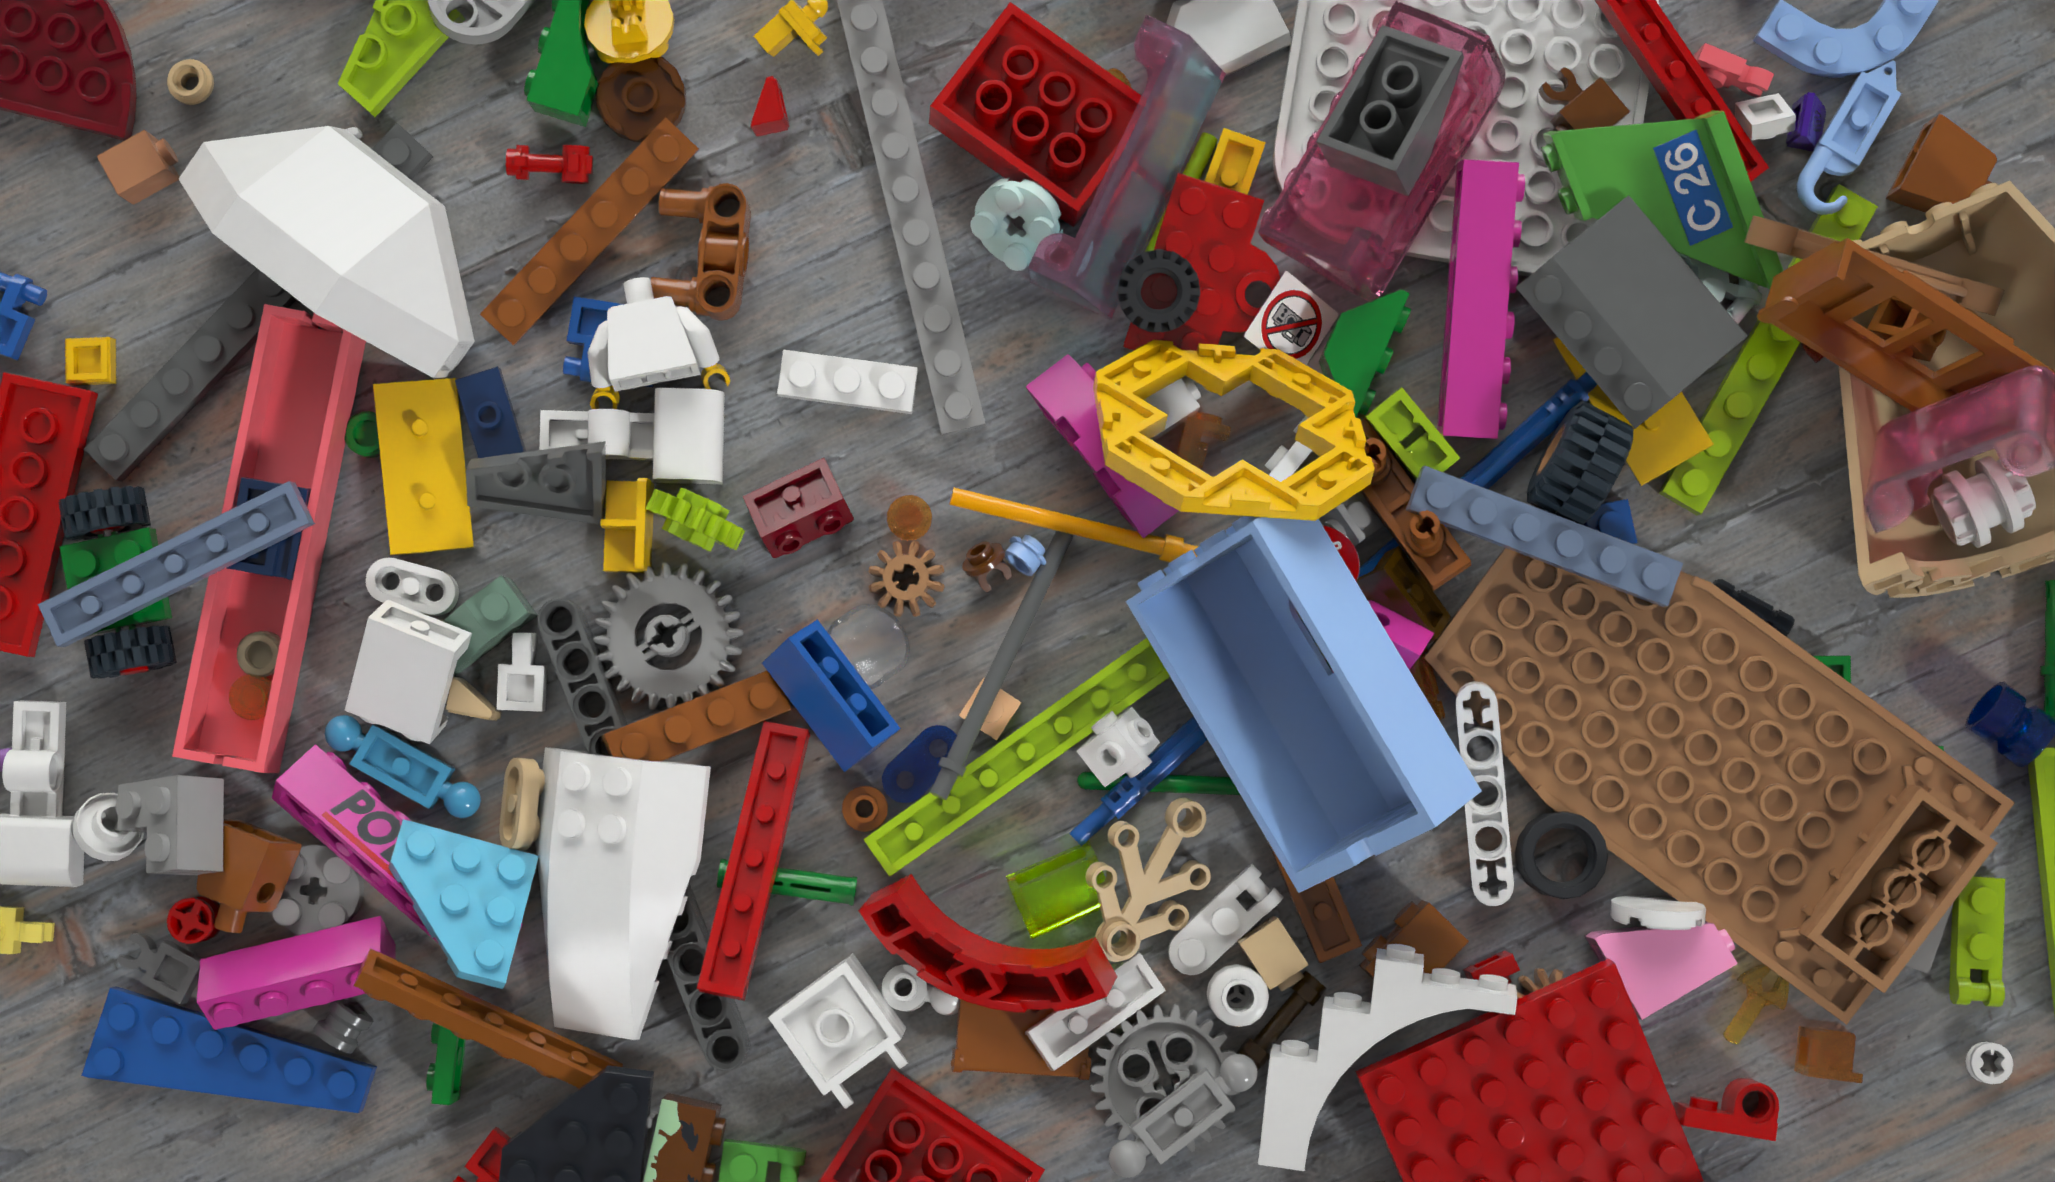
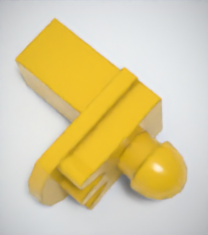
M790 0L753 37L768 54L775 57L799 35L816 55L820 56L824 52L820 44L827 39V36L815 24V21L819 17H824L828 10L827 0H807V4L802 8L794 0Z

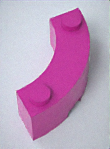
M1067 354L1025 387L1047 420L1057 429L1072 449L1079 452L1084 461L1094 471V477L1124 519L1145 538L1176 514L1178 510L1165 504L1161 499L1135 483L1126 480L1122 475L1105 465L1093 390L1096 371L1089 363L1080 366Z

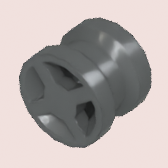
M348 1000L333 1001L329 1004L330 1013L326 1019L318 1021L313 1030L318 1037L329 1045L351 1054L358 1046L357 1038L361 1031L370 1028L374 1022L373 1018Z

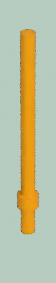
M953 487L949 505L1156 554L1159 555V560L1171 562L1190 550L1194 552L1199 547L1184 543V538L1165 534L1162 538L1148 534L1143 538L1137 531Z

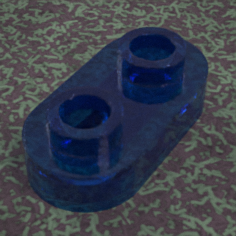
M942 725L931 726L922 731L886 766L882 775V785L886 794L891 799L901 803H909L919 799L933 786L941 770L938 767L941 757H935L931 754V743L937 739L943 740L947 744V752L942 757L946 758L957 734L950 728ZM903 771H909L914 776V784L908 789L901 788L897 783V777Z

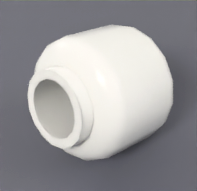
M1234 964L1223 967L1215 972L1209 981L1207 989V999L1210 1008L1216 1017L1227 1025L1236 1027L1251 1025L1259 1020L1267 1009L1269 1000L1267 985L1262 977L1248 966ZM1239 985L1243 988L1244 995L1239 993ZM1233 987V992L1227 995L1229 989ZM1235 997L1241 999L1237 1002L1230 1001Z

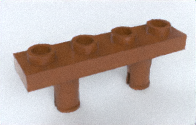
M1365 418L1361 421L1366 437L1364 449L1366 456L1372 458L1375 469L1371 484L1360 492L1423 579L1434 591L1469 568L1471 560L1446 526L1440 524L1436 514L1428 510L1419 512V515L1406 511L1415 484Z

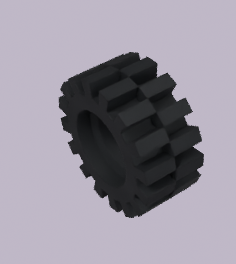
M1164 249L1146 251L1133 258L1122 271L1118 284V298L1122 311L1134 325L1150 332H1168L1185 324L1195 312L1200 297L1199 278L1191 264L1179 254ZM1155 273H1163L1170 276L1177 287L1175 301L1165 309L1150 308L1141 297L1142 283L1148 276Z

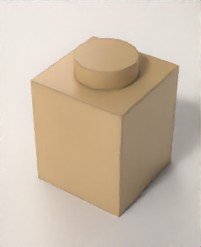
M1270 917L1237 941L1269 990L1278 986L1280 991L1286 990L1304 977L1300 970L1309 964L1278 917Z

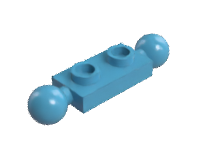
M348 715L336 716L326 725L325 739L331 748L343 752L352 749L357 751L350 765L428 809H433L438 799L441 798L444 800V806L448 813L457 818L470 817L478 810L481 796L473 784L468 782L452 784L448 782L455 771L454 767L377 724H372L365 735L362 733L359 722Z

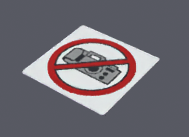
M1285 271L1245 332L1244 337L1259 349L1281 350L1307 365L1339 314L1288 271Z

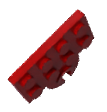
M1181 173L1177 174L1154 250L1164 249L1170 252L1173 251L1191 264L1199 278L1200 297L1198 306L1185 324L1168 332L1146 331L1130 322L1123 347L1136 350L1152 340L1173 341V345L1181 350L1197 351L1199 343L1218 345L1222 331L1237 333L1247 331L1262 308L1252 307L1245 299L1247 286L1251 282L1261 281L1267 284L1270 290L1273 291L1280 280L1277 265L1269 255L1251 244L1265 200ZM1155 273L1148 276L1141 288V297L1144 303L1153 309L1160 310L1169 307L1177 296V287L1174 280L1163 273Z

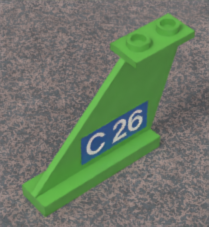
M1712 110L1695 119L1549 131L1542 134L1546 145L1541 147L1542 156L1551 173L1557 171L1563 188L1558 189L1557 192L1561 205L1567 215L1573 213L1575 219L1582 221L1591 218L1598 220L1629 195L1676 252L1768 289L1771 287L1773 277L1784 271L1777 252L1744 242L1753 215L1762 218L1764 216L1724 111Z

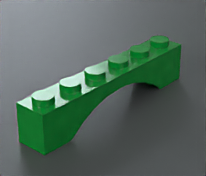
M552 0V11L555 12L550 28L545 27L540 35L538 43V53L541 54L537 69H531L528 73L524 94L527 96V102L535 112L586 127L599 87L591 66L587 34L584 27L586 10L590 5V0Z

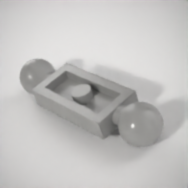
M1243 1054L1231 1055L1222 1063L1220 1076L1216 1079L1212 1077L1206 1067L1133 1122L1131 1124L1132 1128L1139 1138L1136 1141L1122 1140L1112 1147L1109 1153V1164L1113 1172L1123 1178L1137 1176L1144 1169L1146 1156L1150 1153L1154 1155L1160 1164H1163L1233 1110L1235 1106L1226 1094L1231 1090L1243 1092L1254 1085L1257 1079V1067L1254 1061Z

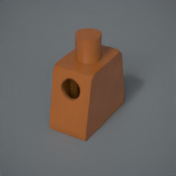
M1938 114L1923 125L1886 199L1925 213L1941 203H1957L1969 198L1971 193L1979 187L1992 183L1987 179L1997 162V157L1947 117Z
M224 819L223 871L198 875L196 886L200 895L220 903L214 927L226 932L242 933L247 912H272L276 909L302 844L242 820Z

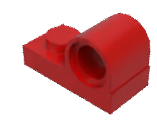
M1737 1078L1731 1081L1723 1093L1721 1109H1718V1101L1702 1097L1690 1096L1689 1104L1674 1101V1109L1680 1124L1683 1126L1776 1141L1779 1113L1778 1097L1769 1086L1753 1079ZM1756 1091L1759 1096V1104L1753 1112L1745 1113L1742 1108L1743 1098L1747 1093Z

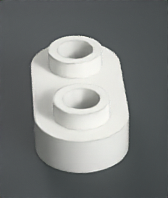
M388 557L377 560L370 566L366 574L367 590L376 600L383 603L386 600H390L428 615L440 616L448 613L455 607L459 598L457 582L448 573L396 558ZM396 573L399 576L400 583L397 588L390 590L386 585L387 577ZM440 585L443 588V596L439 601L434 602L430 598V590L433 586Z

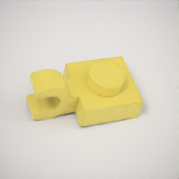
M0 906V954L21 953V942L43 943V941H53L55 923L23 921L24 907Z

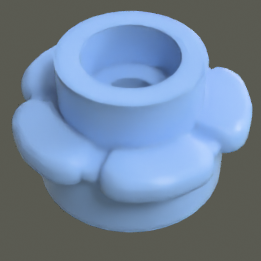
M1024 535L1022 539L1017 536H1012L1009 539L1011 544L1005 551V558L1016 570L1024 575L1032 576L1041 564H1046V560L1043 557L1046 552L1045 548L1035 538Z

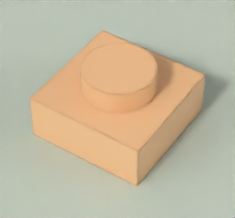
M985 678L982 679L959 714L964 720ZM1000 689L980 730L997 741L1022 702Z

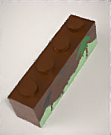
M671 1093L666 1094L661 1100L643 1182H713L716 1164L709 1163L712 1146L721 1145L727 1120L726 1118L719 1117L722 1105Z

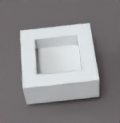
M1779 93L1735 103V118L1751 140L1770 139L1778 134L1795 131L1796 115Z

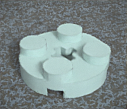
M1003 178L993 183L978 199L975 206V216L971 220V229L991 254L1003 261L1011 270L1022 271L1027 266H1035L1045 261L1059 246L1063 236V229L1060 231L1058 221L1061 212L1052 195L1036 182L1023 179L1021 182L1008 181L1010 178ZM1018 216L1022 217L1025 221L1022 226L1025 231L1015 227L1010 217L1013 219Z

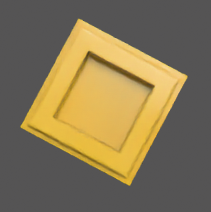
M111 337L65 339L66 384L71 386L116 384V339Z

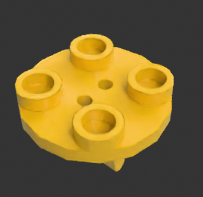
M593 0L586 10L584 27L590 45L596 50L598 57L606 63H635L649 58H658L666 53L669 46L668 41L673 34L675 19L668 0Z

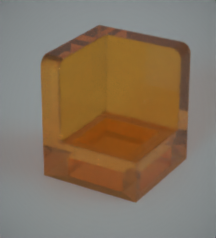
M1799 1026L1794 1071L1808 1077L1862 1083L1863 1074L1853 1070L1855 1034L1846 1031Z

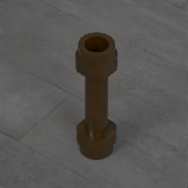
M1306 970L1303 973L1304 977L1290 987L1294 992L1254 1040L1248 1037L1236 1053L1251 1058L1257 1067V1071L1270 1058L1268 1051L1272 1044H1275L1309 1003L1311 1006H1314L1327 989Z

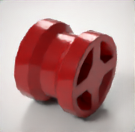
M205 896L185 898L176 902L169 910L167 916V928L171 936L185 944L199 943L214 938L220 932L219 929L214 927L220 906L219 903ZM200 911H202L201 915L203 916V921H205V923L201 921V917L199 915Z

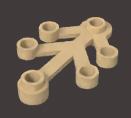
M1178 798L1170 803L1165 813L1167 827L1144 869L1142 868L1137 846L1139 842L1137 828L1125 821L1115 822L1109 828L1108 841L1119 851L1129 894L1123 909L1120 910L1114 889L1117 883V873L1114 868L1104 862H1095L1089 866L1085 876L1087 884L1097 892L1103 922L1098 927L1095 937L1108 960L1113 962L1127 960L1136 954L1141 940L1169 929L1179 931L1187 925L1189 920L1187 908L1174 900L1164 902L1160 906L1157 915L1141 920L1139 918L1145 907L1149 904L1189 889L1202 890L1209 884L1211 878L1209 868L1196 860L1185 862L1180 868L1179 873L1161 879L1182 838L1194 837L1203 830L1206 823V812L1199 803L1188 798ZM1185 808L1186 816L1184 820L1177 822L1178 814ZM1128 829L1129 835L1127 840L1119 843V834L1123 830ZM1199 868L1200 874L1198 879L1191 882V873ZM1106 870L1107 876L1105 881L1097 884V875L1099 872ZM1178 909L1177 918L1173 922H1169L1168 917L1171 911ZM1120 930L1121 937L1119 941L1111 944L1113 935Z

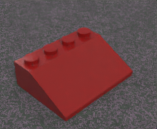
M1010 2L930 105L929 124L1004 178H1010L1008 181L1021 182L1023 179H1027L1042 186L1057 202L1061 212L1059 218L1074 228L1108 182L1156 111L1157 106Z
M891 1068L818 1182H1038L1045 1169Z

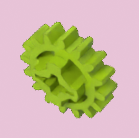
M680 488L677 497L654 489L645 508L666 519L662 530L711 552L715 542L737 550L745 533L743 528L726 520L730 510L684 488Z

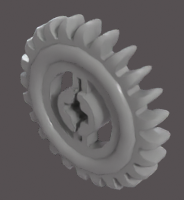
M667 562L662 563L660 576H656L652 568L648 566L647 571H644V581L642 582L633 574H627L630 585L628 591L616 585L612 587V590L619 599L617 603L601 602L602 606L611 613L610 618L595 619L597 625L607 629V634L593 638L595 643L608 646V650L598 655V659L601 662L613 663L610 669L605 672L606 678L622 677L616 688L618 693H623L634 687L631 699L633 703H639L648 694L649 708L651 710H655L659 706L662 698H665L667 708L669 709L677 706L679 697L685 703L694 699L695 692H698L701 696L710 693L709 683L723 688L725 682L719 674L720 671H736V668L727 660V657L742 654V650L732 645L731 640L743 636L744 632L740 629L730 628V624L736 621L741 614L738 611H725V608L733 599L732 595L727 594L719 598L716 597L721 586L720 581L715 580L704 587L706 577L704 570H699L692 579H689V568L685 563L680 565L676 576L673 575L672 569ZM663 604H679L691 611L682 619L671 615L654 617L645 629L646 642L637 646V629L642 618L651 609ZM692 620H694V623H692V624H690L689 626L685 627L686 624H688L689 622H691ZM663 626L672 630L678 628V632L672 636L675 642L674 645L658 644V640L663 636L660 630ZM701 627V646L697 655L687 665L675 670H661L647 662L657 654L664 657L682 655L688 649L691 642V633Z

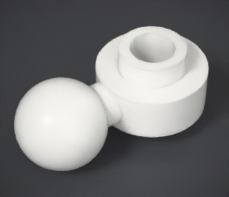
M911 965L895 966L887 972L883 979V997L896 1010L904 1012L914 1011L925 1002H929L939 1014L949 1016L958 1013L960 999L943 992L916 975L918 971ZM903 979H909L912 983V991L907 996H900L897 992V984Z

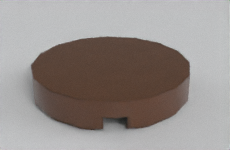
M664 57L649 58L635 63H610L602 72L596 95L597 107L605 124L619 137L633 142H642L665 117L675 126L681 122L686 108V88L677 69Z

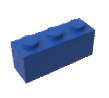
M818 619L788 637L762 662L844 772L874 752L901 729Z

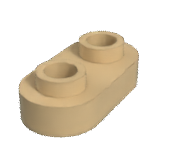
M513 758L506 768L499 834L502 846L509 849L527 850L539 836L540 820L537 815L538 798L544 789L545 776L543 770L539 769L538 763L534 759Z

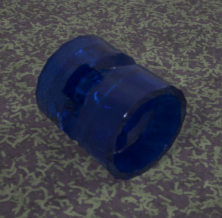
M1999 682L1990 688L1972 708L1965 723V727L1985 743L1997 742V751L2017 767H2023L2037 758L2055 735V719L2037 705L2027 708L2025 696L2006 682Z

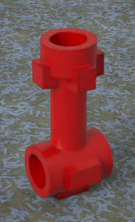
M516 145V149L508 148L506 151V173L508 176H516L517 180H529L530 172L562 173L561 182L589 184V175H593V156L589 155L590 147L582 145H563L562 155L530 154V146Z

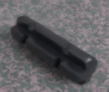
M1723 579L1713 582L1715 586L1787 637L1795 622L1793 616L1782 610L1773 611L1774 606L1742 589L1735 591V586Z

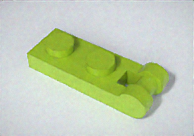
M1973 876L1953 903L1949 996L1953 1004L1969 1005L1971 1001H1982L1985 1006L2001 1007L2004 1003L2005 987L2002 981L2006 881L2004 878ZM1970 969H1982L1981 983L1971 982Z

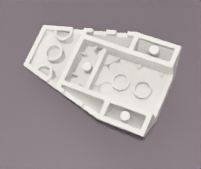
M545 747L542 769L545 776L543 792L539 796L537 815L540 820V832L535 845L536 855L539 856L537 865L554 1027L631 1040L640 1039L659 983L656 977L662 959H667L673 942L669 939L678 915H682L688 898L684 894L691 875H696L701 860L710 766L645 761Z

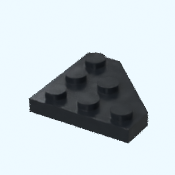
M606 1066L576 1092L570 1093L545 1112L540 1119L505 1143L502 1148L499 1182H642L654 1071Z

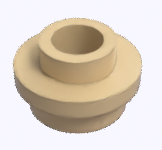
M186 59L176 63L170 69L167 85L172 96L179 102L195 105L205 101L210 96L214 87V78L212 72L205 64L198 60ZM191 77H198V85L192 90H187V80Z

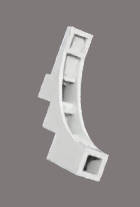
M1402 944L1387 945V950L1377 948L1371 1002H1364L1360 995L1348 992L1334 993V997L1325 996L1318 1050L1309 1049V1044L1297 1040H1284L1281 1042V1045L1272 1044L1258 1165L1305 1171L1309 1140L1317 1116L1327 1096L1347 1069L1374 1044L1409 1024L1445 1012L1474 1009L1515 1015L1517 1004L1516 985L1508 984V979L1497 975H1480L1479 980L1460 978L1461 974L1459 972L1444 968L1433 969L1432 974L1423 973L1424 954L1415 953V948Z

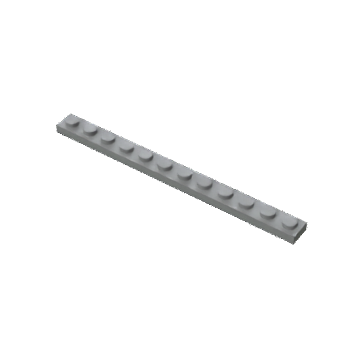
M837 0L942 437L984 427L986 423L883 0Z

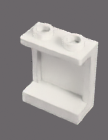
M386 600L368 617L345 711L360 716L365 722L380 724L400 732L410 740L423 741L430 744L446 726L448 717L443 715L455 667L457 660L468 649L472 633Z

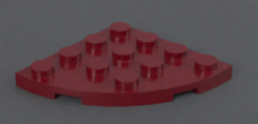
M0 0V110L123 141L130 138L136 113L135 69L124 29L108 0Z

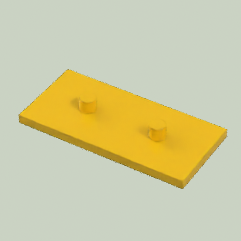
M1556 337L1553 339V343L1577 380L1586 370L1562 341ZM1598 385L1588 393L1591 405L1631 425ZM1682 392L1637 428L1633 429V442L1626 463L1640 486L1645 485L1714 445Z
M456 378L373 384L390 556L474 548L470 506H467L466 467L458 391L455 383Z

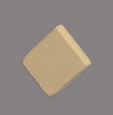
M452 678L446 705L448 712L493 721L500 719L501 712L496 710V707L463 678Z

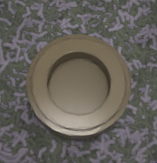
M269 631L254 632L245 636L237 648V661L241 669L248 675L257 678L274 675L281 638Z

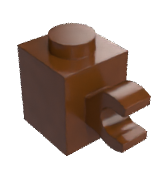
M1563 67L1556 74L1558 79L1564 84V91H1554L1547 82L1538 89L1541 98L1545 102L1552 105L1561 104L1565 106L1550 121L1554 126L1553 131L1616 126L1630 112L1601 77L1583 91L1577 84L1574 74L1566 67Z

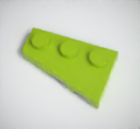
M376 0L372 7L375 11L364 34L359 35L337 84L374 117L383 110L449 38L432 20L428 0ZM457 9L452 10L447 16L455 23H463L465 20Z

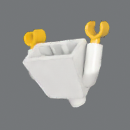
M640 277L624 282L623 286L627 304L608 309L607 321L598 326L588 350L591 384L596 387L590 401L591 409H599V396L609 397L613 403L612 409H617L620 400L618 391L701 375L705 389H711L708 378L714 373L722 374L728 387L730 377L725 367L717 363L719 355L709 329L687 307H675L672 297L665 296L654 299L649 278Z

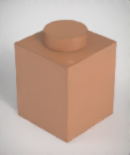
M146 130L97 155L116 193L133 205L179 180V175L173 166L178 162V158L172 147L164 138L158 140Z

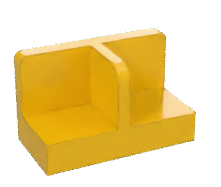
M638 478L637 481L607 480L605 519H600V526L605 529L603 571L644 573V571H647L648 566H652L653 512L645 508L654 491V483L648 478Z

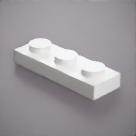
M783 350L777 395L793 399L912 414L918 368Z
M1137 952L1133 957L1123 961L1114 968L1118 977L1107 997L1084 1006L1063 1011H1053L1025 1031L1051 1071L1058 1069L1133 1015L1137 1010L1166 991L1140 952Z

